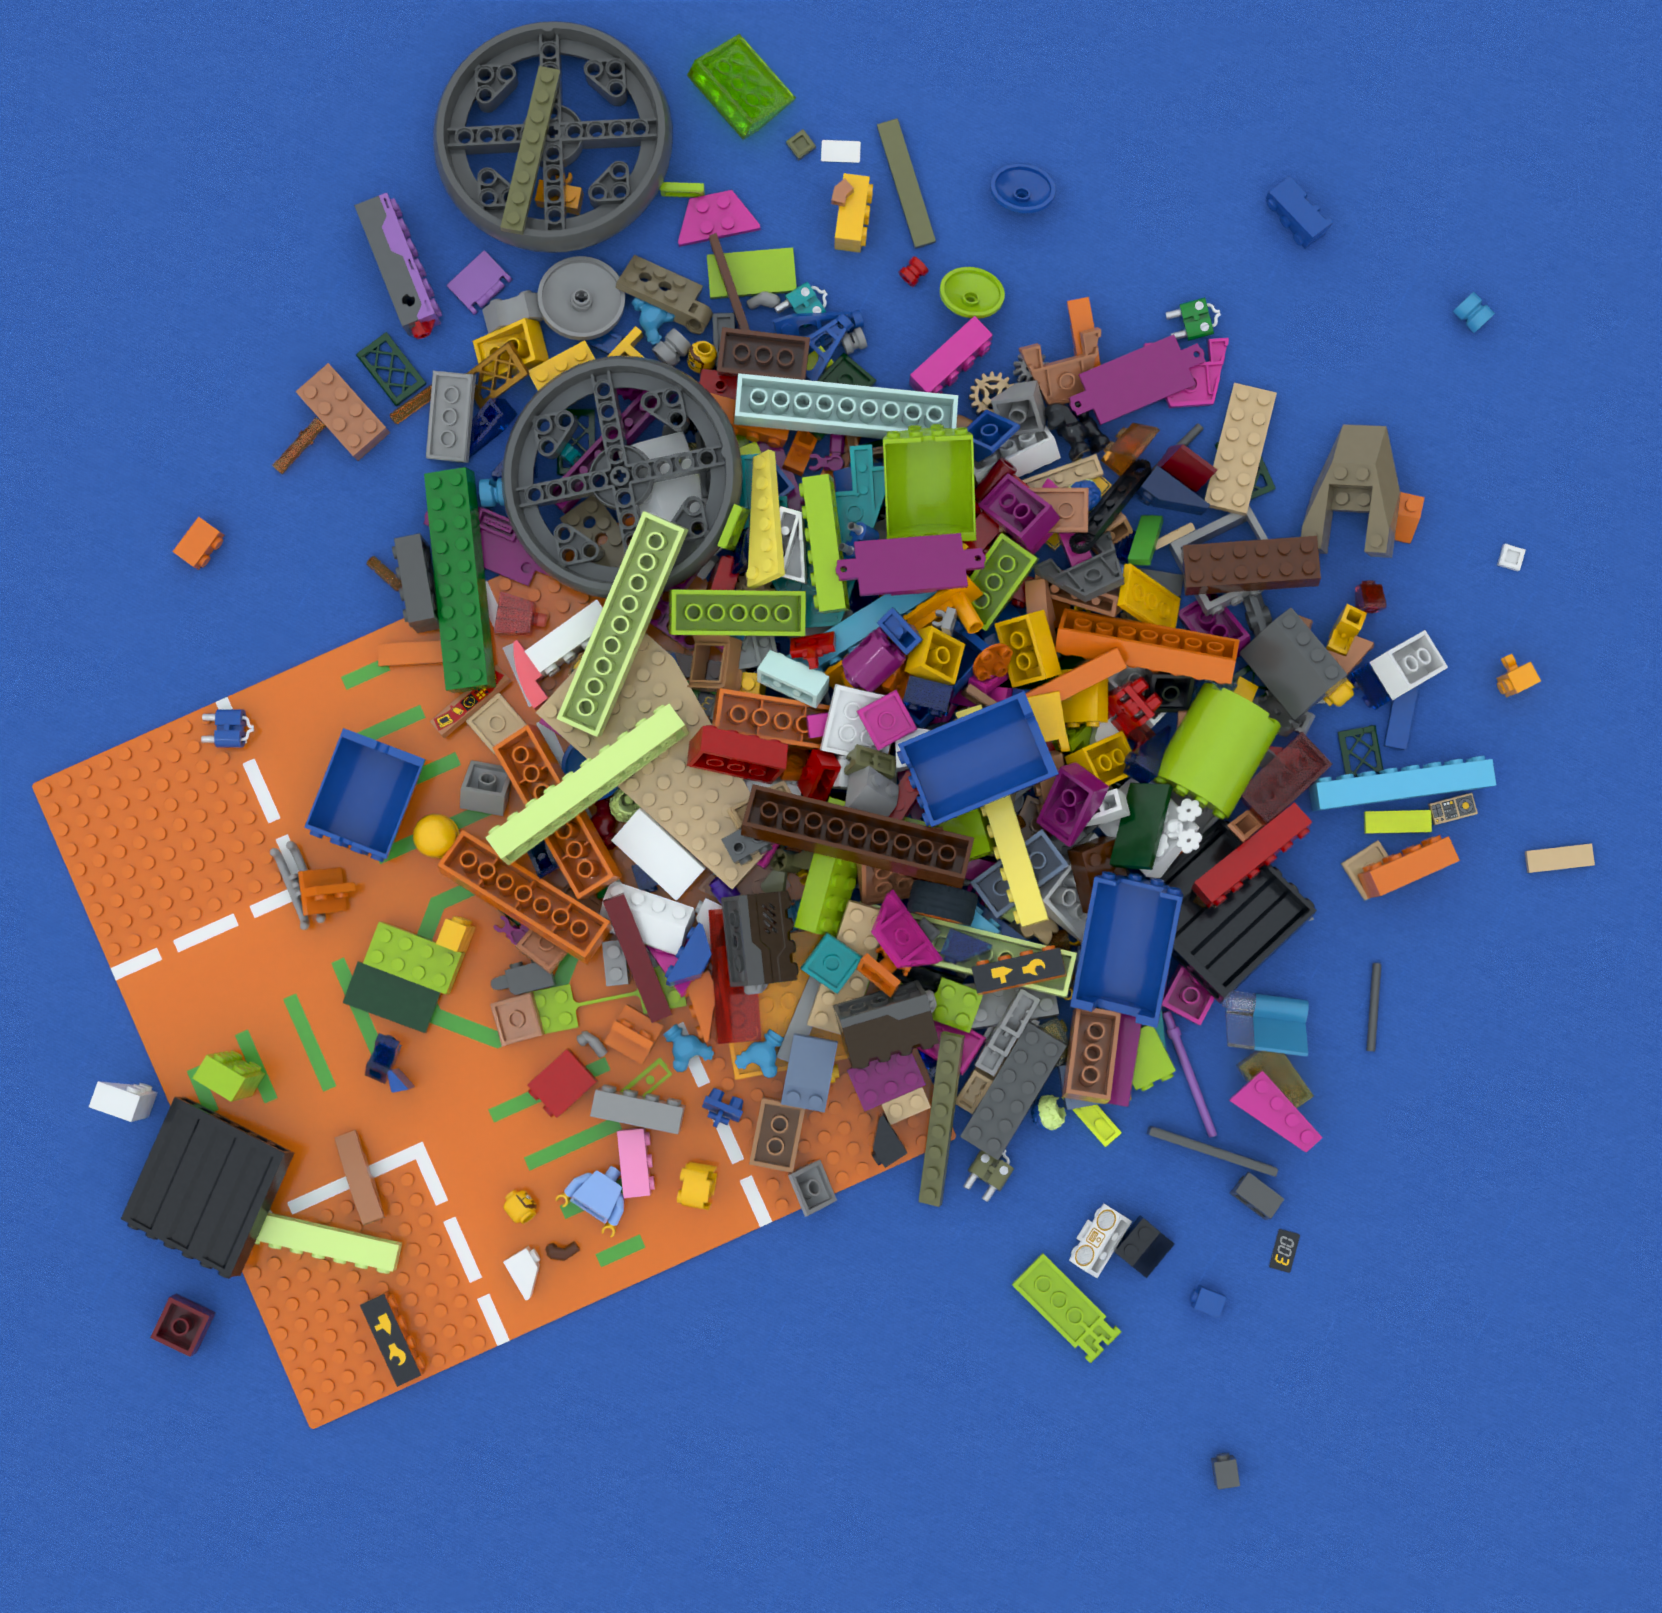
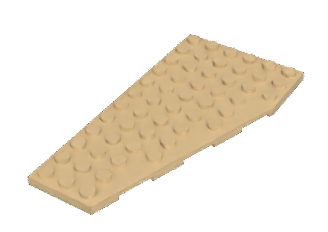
M645 633L603 735L599 737L556 719L577 671L576 668L536 713L585 758L594 759L599 755L600 749L606 745L611 746L616 743L618 736L626 731L628 733L636 728V723L641 719H648L653 716L656 708L661 705L666 706L670 704L685 724L689 734L626 779L618 787L727 886L734 890L765 855H761L758 852L751 856L753 860L742 866L740 863L735 864L721 840L739 830L736 828L727 809L749 798L750 791L742 778L687 766L689 741L702 726L712 724L692 689L687 687L689 683L676 660Z

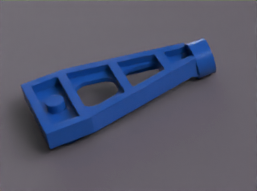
M856 310L853 312L791 314L774 319L773 324L777 334L799 336L798 328L801 325L812 324L816 326V330L822 328L821 323L823 321L835 320L841 313L848 319L851 318L854 324L849 331L858 327H864V321L860 310ZM840 323L837 324L838 328H844ZM824 334L815 342V345L823 347L832 342L833 338L829 334Z
M843 313L808 336L810 337L809 349L814 350L819 358L815 367L810 371L807 370L806 380H819L845 334L854 326ZM840 323L844 328H838L837 324ZM824 334H829L833 338V343L826 352H822L815 345V342Z

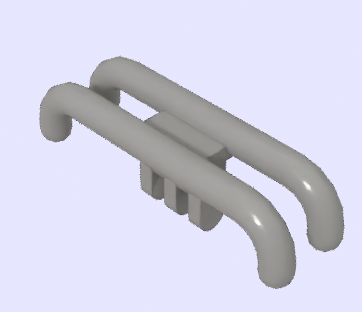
M288 841L286 847L290 850L298 870H308L298 846L293 841ZM272 848L270 855L273 856L300 919V928L307 930L310 922L308 916H303L298 874L291 875L281 852L277 848ZM316 914V921L318 923H323L326 920V914Z

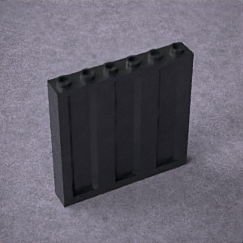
M1218 819L1202 834V840L1197 850H1192L1188 854L1181 853L1162 877L1158 878L1164 880L1165 885L1180 888L1183 893L1172 957L1220 1004L1306 924L1317 911L1313 902L1308 898H1304L1293 883H1288L1282 877L1283 875L1278 868L1271 865L1266 866L1265 864L1259 868V874L1253 879H1245L1242 882L1244 885L1235 893L1230 891L1225 895L1227 899L1219 906L1214 904L1208 908L1191 889L1194 882L1243 844L1227 827L1230 822Z
M174 1097L121 1219L128 1223V1227L146 1232L145 1236L148 1238L163 1241L165 1247L182 1251L181 1254L184 1257L199 1260L201 1266L218 1270V1274L224 1278L230 1279L231 1277L241 1276L294 1156V1152L187 1097Z

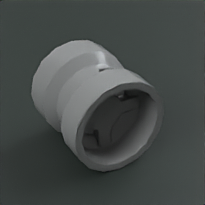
M861 327L855 328L851 333H846L841 341L847 355L854 353V350L858 348L862 350L868 347Z

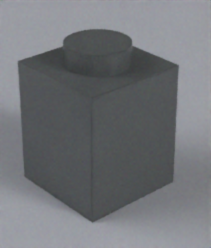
M1219 1453L1216 1454V1458H1211L1214 1483L1217 1489L1240 1486L1237 1462L1233 1455Z

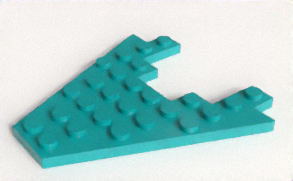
M872 444L850 446L853 491L835 492L842 543H846V541L851 542L853 538L849 535L851 530L848 529V524L850 522L855 524L863 522L875 528L885 499L884 466H874ZM759 454L741 455L743 481L739 505L750 509V513L753 457ZM779 496V508L780 506L788 508L787 496ZM750 514L744 526L748 536L750 535ZM805 519V528H808V522ZM806 541L807 584L782 577L773 580L772 583L776 591H806L805 628L835 626L842 622L846 611L823 614L815 608L813 595H817L816 587L812 586L810 573L814 572L812 564H809L808 550H811V545L809 541ZM847 580L849 600L856 580Z

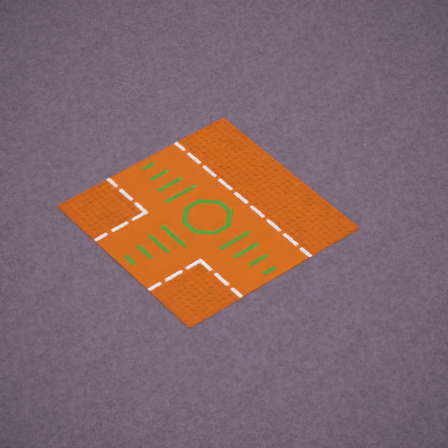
M635 517L627 518L625 520L626 526H632L635 522ZM606 535L599 536L597 544H605L608 537ZM574 551L566 553L565 559L567 562L574 559ZM537 571L529 587L499 575L486 581L494 666L498 665L512 681L499 693L526 724L538 726L561 766L564 753L570 746V743L539 723L541 717L536 713L538 710L532 707L518 678L513 642L518 640L523 648L527 650L595 600H598L603 607L606 598L590 596L575 591L554 578ZM696 576L687 590H706L708 582L706 578L702 580ZM669 591L665 592L662 596V600L665 602H669ZM521 604V605L519 606V609H518V614H522V615H517L516 613L513 612V607H514V611L517 612L518 606H515V605ZM655 609L651 619H659L661 611ZM539 616L547 617L546 626L537 625ZM404 618L39 780L32 785L170 1106L174 1097H187L294 1152V1156L269 1210L270 1213L402 1242L397 1269L393 1272L390 1271L389 1274L377 1272V1268L368 1266V1269L355 1267L353 1262L347 1261L346 1264L333 1262L331 1257L325 1256V1259L314 1258L311 1256L312 1253L303 1251V1254L292 1253L290 1248L283 1246L281 1249L268 1247L269 1243L261 1241L260 1244H254L242 1273L311 1429L331 1422L802 1209L788 1177V1172L749 1165L762 1097L782 1099L787 1070L777 1072L773 1078L758 1075L735 1080L717 980L713 979L717 995L710 1041L706 1042L707 1046H712L714 1055L711 1060L708 1059L707 1061H704L703 1057L698 1055L690 1059L688 1067L684 1072H677L674 1069L673 1042H666L663 1034L677 1024L683 1029L682 1035H694L702 1043H705L704 1038H699L696 1027L699 1026L697 1017L692 1018L689 1006L692 1005L690 996L685 997L687 1006L670 1009L672 1015L657 1021L664 1025V1028L643 1065L604 1043L614 1021L618 1019L626 1004L643 1013L641 1000L635 995L579 1006L576 1010L579 1026L577 1028L547 1033L506 1046L501 1045L490 1004L519 995L511 993L509 988L493 990L492 986H490L491 980L495 977L506 975L505 970L510 969V964L522 962L523 965L531 964V959L516 949V945L506 937L505 932H497L494 929V925L500 928L505 926V921L500 918L505 915L494 906L442 875L437 866L441 859L427 857L419 852L413 841V830L417 822L424 816L441 814L454 820L460 833L464 830L492 848L485 838L489 835L488 832L497 825L502 826L507 822V818L516 811L520 813L526 807L515 787L511 784L509 799L503 816L460 808L461 786L471 760L500 766L502 764L497 755L493 754L466 721L446 738H443L430 721L464 693H452L445 690L443 663L378 666L377 644L441 640L440 629L417 633L413 627L409 626L408 622H405ZM518 621H521L520 631H515V630H513L512 628L515 629V623H516V630H519L520 622H518ZM649 623L645 633L664 650L693 656L694 651L685 649ZM693 635L686 637V644H695ZM711 646L709 660L722 662L723 653L715 646ZM577 659L570 664L564 663L559 667L561 670L552 677L547 675L538 682L548 697L569 677ZM218 709H244L250 725H254V732H250L243 748H217L215 743L201 742L203 735L214 736V730H217L215 721H203L202 715L215 714ZM247 723L246 727H244V732H247L249 729H252L247 726ZM343 728L426 759L388 859H384L383 862L370 858L371 853L367 856L350 850L351 845L346 848L330 842L331 838L323 835L322 839L310 835L311 830L304 828ZM611 795L610 797L606 798V800H609V801H610V798H612L613 795ZM595 803L585 809L589 818L597 812ZM616 820L613 833H618L627 822ZM544 840L514 861L561 891L568 884ZM288 841H293L298 846L308 870L341 867L343 883L355 882L356 891L348 892V897H345L347 911L325 913L326 920L323 923L316 921L317 915H307L310 926L307 930H302L300 928V919L273 856L270 855V850L277 848L281 852L291 875L298 874L299 870L290 850L286 847ZM618 846L609 850L623 876L616 882L676 901ZM792 847L785 848V850L802 852V850ZM706 867L676 902L693 907L694 911L699 901L704 902L705 898L721 905L716 897L698 889L713 872ZM796 873L787 874V879L791 886L786 891H788L791 901L793 899L797 901L802 898L805 885L801 884L799 880L804 879L806 875L798 877ZM453 916L463 917L472 921L471 925L476 927L452 990L447 995L441 993L427 1033L343 1003L357 962H364L379 922L391 924L436 942L445 919H452ZM696 918L692 925L694 928L698 925ZM510 920L512 926L516 925L513 921ZM724 924L712 948L726 946ZM798 928V930L793 931V932H790V934H792V933H797V932H802V931H806V930H802V929H799V928ZM609 933L603 942L617 941L618 938L615 934ZM602 944L587 965L568 953L553 970L556 985L547 987L552 988L570 984L573 999L578 1003L631 993L637 990V985L630 968V984L606 986ZM646 948L653 967L659 966ZM711 955V960H710V962L708 963V965H707V967H706V969H705L704 972H707V971H710V972H711V970L709 969V964H710V963H714V962H713V956H712V955ZM870 981L865 995L882 990ZM588 1031L599 1038L608 1052L599 1058L589 1043L581 1046L576 1039L577 1036L582 1034L581 1032ZM569 1048L595 1076L598 1082L558 1118L554 1115L551 1117L543 1109L544 1103L540 1099L536 1101L529 1094L528 1090L530 1088L527 1085ZM914 1048L912 1054L926 1084L922 1088L931 1106L934 1085L918 1049ZM231 1050L236 1051L243 1056L242 1060L249 1063L251 1061L261 1067L260 1071L265 1073L252 1097L230 1102L192 1079L206 1055L225 1051L230 1052ZM658 1058H661L668 1066L667 1068L671 1071L672 1075L650 1094L659 1095V1100L667 1101L669 1098L682 1100L681 1104L686 1105L681 1131L679 1134L645 1128L646 1132H650L651 1145H647L648 1154H652L653 1167L649 1168L650 1177L654 1176L655 1190H651L652 1194L650 1196L624 1198V1212L618 1225L615 1226L614 1236L610 1237L613 1232L610 1228H606L602 1234L603 1222L572 1202L562 1207L566 1203L564 1197H560L558 1201L555 1199L561 1193H565V1188L574 1178L587 1172L593 1174L597 1170L605 1175L610 1166L615 1167L621 1172L617 1131L641 1127L591 1117L595 1090L605 1084L617 1087L616 1091H621ZM849 1059L834 1061V1065L838 1064L840 1078H835L836 1083H830L825 1113L805 1109L794 1165L795 1170L821 1160L834 1194L925 1153L931 1108L891 1125L906 1148L907 1154L886 1168L883 1164L878 1166L871 1155V1152L874 1151L872 1144L878 1116L881 1113L885 1117L886 1115L882 1105L864 1112L847 1072V1069L852 1067ZM658 1064L632 1086L630 1090H636L638 1095L642 1096L668 1073ZM399 1068L415 1087L392 1093L387 1072ZM651 1075L654 1077L655 1081L653 1084H647V1076ZM713 1088L724 1092L721 1102L727 1105L730 1104L733 1096L743 1099L741 1110L743 1113L739 1122L730 1119L728 1125L719 1122L717 1128L713 1127L715 1120L708 1118L709 1110L702 1108L705 1097L709 1096ZM953 1127L951 1141L956 1138V1134ZM354 1130L358 1132L362 1150L367 1157L371 1175L374 1177L385 1218L367 1225H363L335 1142V1137ZM694 1162L717 1166L714 1172L717 1173L715 1192L708 1199V1202L711 1203L709 1210L682 1206L681 1203H677L679 1189L682 1190L683 1181H680V1174L682 1168H685L686 1163ZM620 1175L616 1183L622 1187V1177ZM513 1190L517 1192L527 1191L537 1205L536 1215L525 1224L521 1222L514 1223L503 1208L507 1201L505 1197ZM574 1241L580 1248V1251L565 1261L550 1259L545 1250L546 1246L550 1243H555L557 1247L565 1248ZM529 1246L531 1250L535 1249L540 1257V1261H538L540 1267L533 1294L530 1299L525 1300L503 1262ZM386 1291L390 1295H394L398 1304L396 1307L399 1315H403L407 1323V1327H405L408 1336L412 1335L416 1343L414 1349L418 1356L421 1355L426 1366L423 1368L425 1372L421 1376L398 1387L360 1307L363 1302Z

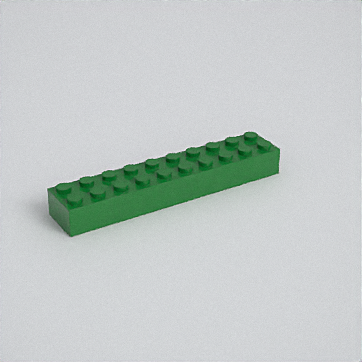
M466 467L425 473L424 479L445 690L459 693L496 687L475 473Z

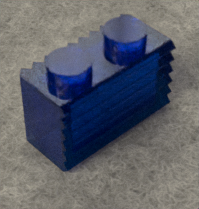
M1369 662L1351 673L1353 676L1350 679L1357 690L1361 688L1365 694L1362 698L1369 708L1373 707L1376 710L1392 700Z

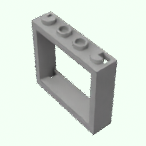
M1250 506L1246 516L1230 513L1171 542L1169 550L1182 574L1181 553L1183 545L1202 544L1247 521L1258 540L1268 539ZM1264 590L1229 592L1212 601H1209L1206 594L1194 596L1205 616L1216 613L1220 614L1224 611L1225 607L1231 604L1236 606L1243 602L1244 598L1251 594L1253 597Z

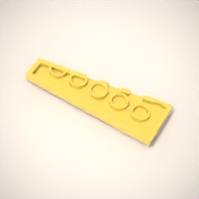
M769 449L753 457L749 557L746 572L747 587L751 589H756L785 575L775 452Z

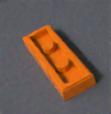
M441 640L377 644L379 667L443 663Z

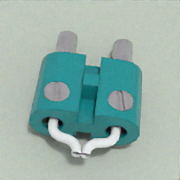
M805 282L786 294V300L774 308L778 314L788 307H791L795 314L826 313L824 309L827 305L825 297L828 294L825 290H820L816 286L811 287L808 282ZM813 289H815L818 293L823 294V305L821 304L820 300H818V298L816 297V294L813 291ZM811 324L802 325V326H803L804 328H806V327H808V326L811 325Z

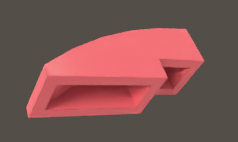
M516 640L513 642L518 678L532 707L538 710L549 699L538 684L545 677L538 671L525 653L521 643Z

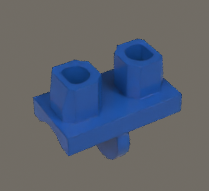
M713 1088L709 1096L705 1097L702 1108L709 1110L707 1117L715 1120L713 1127L717 1128L719 1122L728 1125L730 1119L739 1122L743 1113L741 1111L743 1099L733 1096L730 1104L727 1105L721 1102L724 1092Z

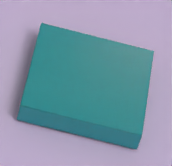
M826 932L801 966V970L838 994L857 969L863 956Z

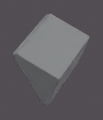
M821 1160L795 1169L793 1173L788 1172V1177L805 1217L837 1201Z

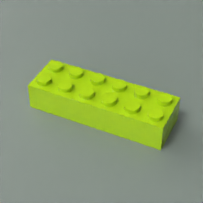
M829 474L802 477L799 491L800 496L805 499V506H802L803 519H806L808 522V528H805L806 541H809L811 545V550H808L809 564H812L814 572L810 573L812 586L816 587L817 595H813L814 606L823 614L850 611L847 580L839 581L835 572L837 560H843L844 557L843 551L839 550V544L842 542L834 480Z
M669 590L670 635L805 636L806 591Z
M829 797V803L845 806V801ZM817 853L813 854L794 927L820 935H825L828 932L836 938L849 899L851 900L853 889L856 886V863Z

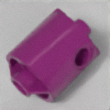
M879 626L842 659L845 678L856 689L862 688L868 692H874L905 662L906 657L902 650L888 638V635Z

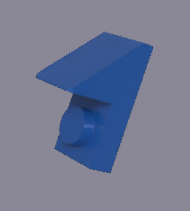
M893 607L877 622L905 655H908L923 640L916 627L909 624Z

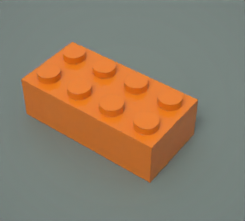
M1438 835L1421 841L1422 846L1421 844L1412 845L1401 850L1403 854L1400 852L1383 858V863L1379 861L1363 867L1364 872L1357 875L1367 898L1382 896L1460 861L1449 836L1441 838Z

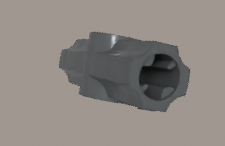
M1261 593L1253 597L1250 594L1243 601L1246 610V621L1249 629L1253 631L1254 637L1258 636L1272 623L1271 613L1268 607L1265 606Z

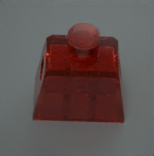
M500 592L494 627L496 635H532L533 625L546 627L547 614L536 613V604L534 602Z

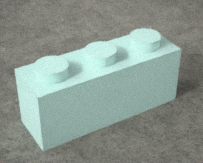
M772 650L768 652L757 669V682L814 708H817L829 689V676L825 673L809 669L802 662H796L787 658L784 654L776 653Z

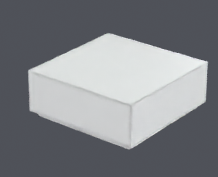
M1503 544L1497 566L1517 572L1520 571L1526 550Z

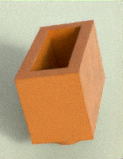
M198 517L172 552L199 570L208 564L210 554L214 549L217 550L222 545V538L225 535Z

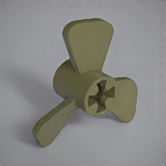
M779 845L770 861L773 870L761 883L763 892L785 891L787 874L798 873L801 869L809 870L814 853L808 851L800 853L785 850L784 845Z

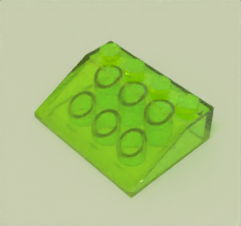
M740 34L697 58L687 74L688 78L743 140L759 131L796 99Z

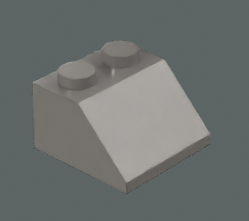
M1037 380L1015 383L991 399L994 413L1020 424L1021 428L1014 435L1044 431L1047 417L1044 413L1045 405Z
M471 760L461 786L460 808L503 816L512 784L503 766Z
M867 766L849 775L845 807L888 817L897 806L899 786L872 767Z

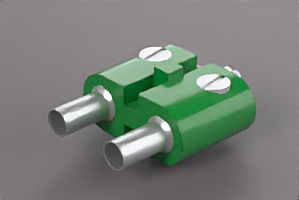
M1205 297L1179 304V309L1166 312L1167 320L1182 316L1185 330L1171 333V335L1174 334L1176 340L1187 337L1188 341L1214 334L1213 327L1217 325L1218 317L1221 316L1220 310H1216L1212 304L1206 303ZM1208 307H1211L1214 313H1218L1214 317L1213 324L1211 322Z

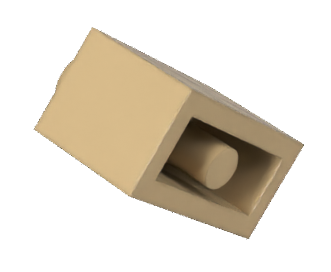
M922 1087L881 1104L890 1125L931 1108Z

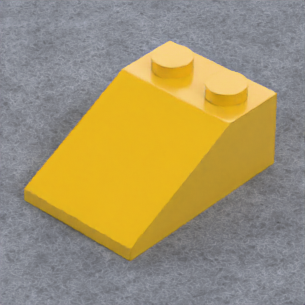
M523 318L473 341L478 364L508 341H511L515 346L527 370L549 360L540 322L532 319ZM507 351L500 355V359L509 361L510 355ZM495 360L488 364L484 371L493 373ZM499 362L498 374L507 376L509 364ZM514 365L511 376L519 373V370ZM484 374L483 382L492 381L493 376Z

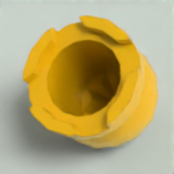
M430 814L417 822L413 830V841L420 853L427 857L441 859L454 844L460 832L454 820L441 814Z

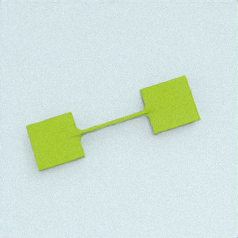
M942 977L938 990L934 993L937 1007L932 1013L933 1020L970 1033L983 995H978L974 988Z
M660 966L653 967L669 1008L687 1006L685 996L681 998L674 986L666 985L667 978ZM570 984L532 991L544 1034L579 1027L576 1010L579 1006L633 995L640 998L643 1014H648L638 988L631 993L581 1003L573 999Z

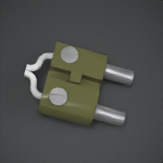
M980 1150L968 1169V1172L971 1174L963 1187L970 1190L977 1178L983 1180L989 1187L982 1199L989 1202L996 1190L999 1192L1002 1190L1014 1171V1168L1009 1165L1010 1160L1006 1156V1150L1003 1153V1157L1007 1162L1000 1159L997 1160Z

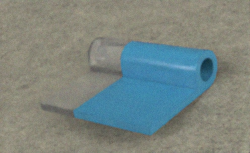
M1233 991L1222 1002V1007H1225L1228 1047L1308 1056L1306 1033L1308 1000Z

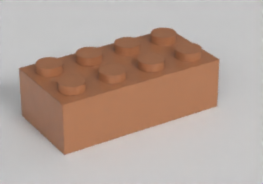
M329 363L296 391L357 461L390 434V431Z
M1078 1008L1073 1010L1062 1093L1063 1098L1107 1104L1110 1101L1121 1013L1097 1008L1092 1012Z

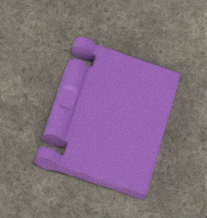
M484 250L446 286L475 315L477 310L472 305L477 303L480 308H483L505 287L500 279L504 277L506 281L511 282L512 278Z

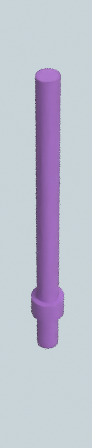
M1166 1011L1162 1015L1168 1028L1166 1030L1169 1039H1172L1209 1138L1217 1135V1132L1180 1038V1035H1182L1179 1026H1176L1171 1011Z

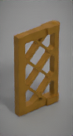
M511 341L506 342L502 347L465 373L475 375L479 372L478 384H475L474 399L480 409L489 405L530 374ZM507 351L510 355L509 361L500 359V355ZM495 360L494 372L484 371L485 367ZM499 362L509 364L507 376L498 374ZM514 365L519 370V373L511 378ZM484 374L493 376L491 388L482 386ZM497 377L506 379L505 384L495 389ZM481 389L491 391L490 395L483 399Z

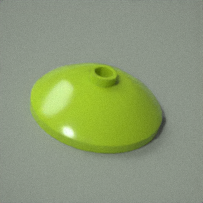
M961 267L954 269L943 277L940 284V297L945 306L952 312L972 319L976 316L979 319L995 314L1002 307L1005 298L1001 282L993 274L980 268Z

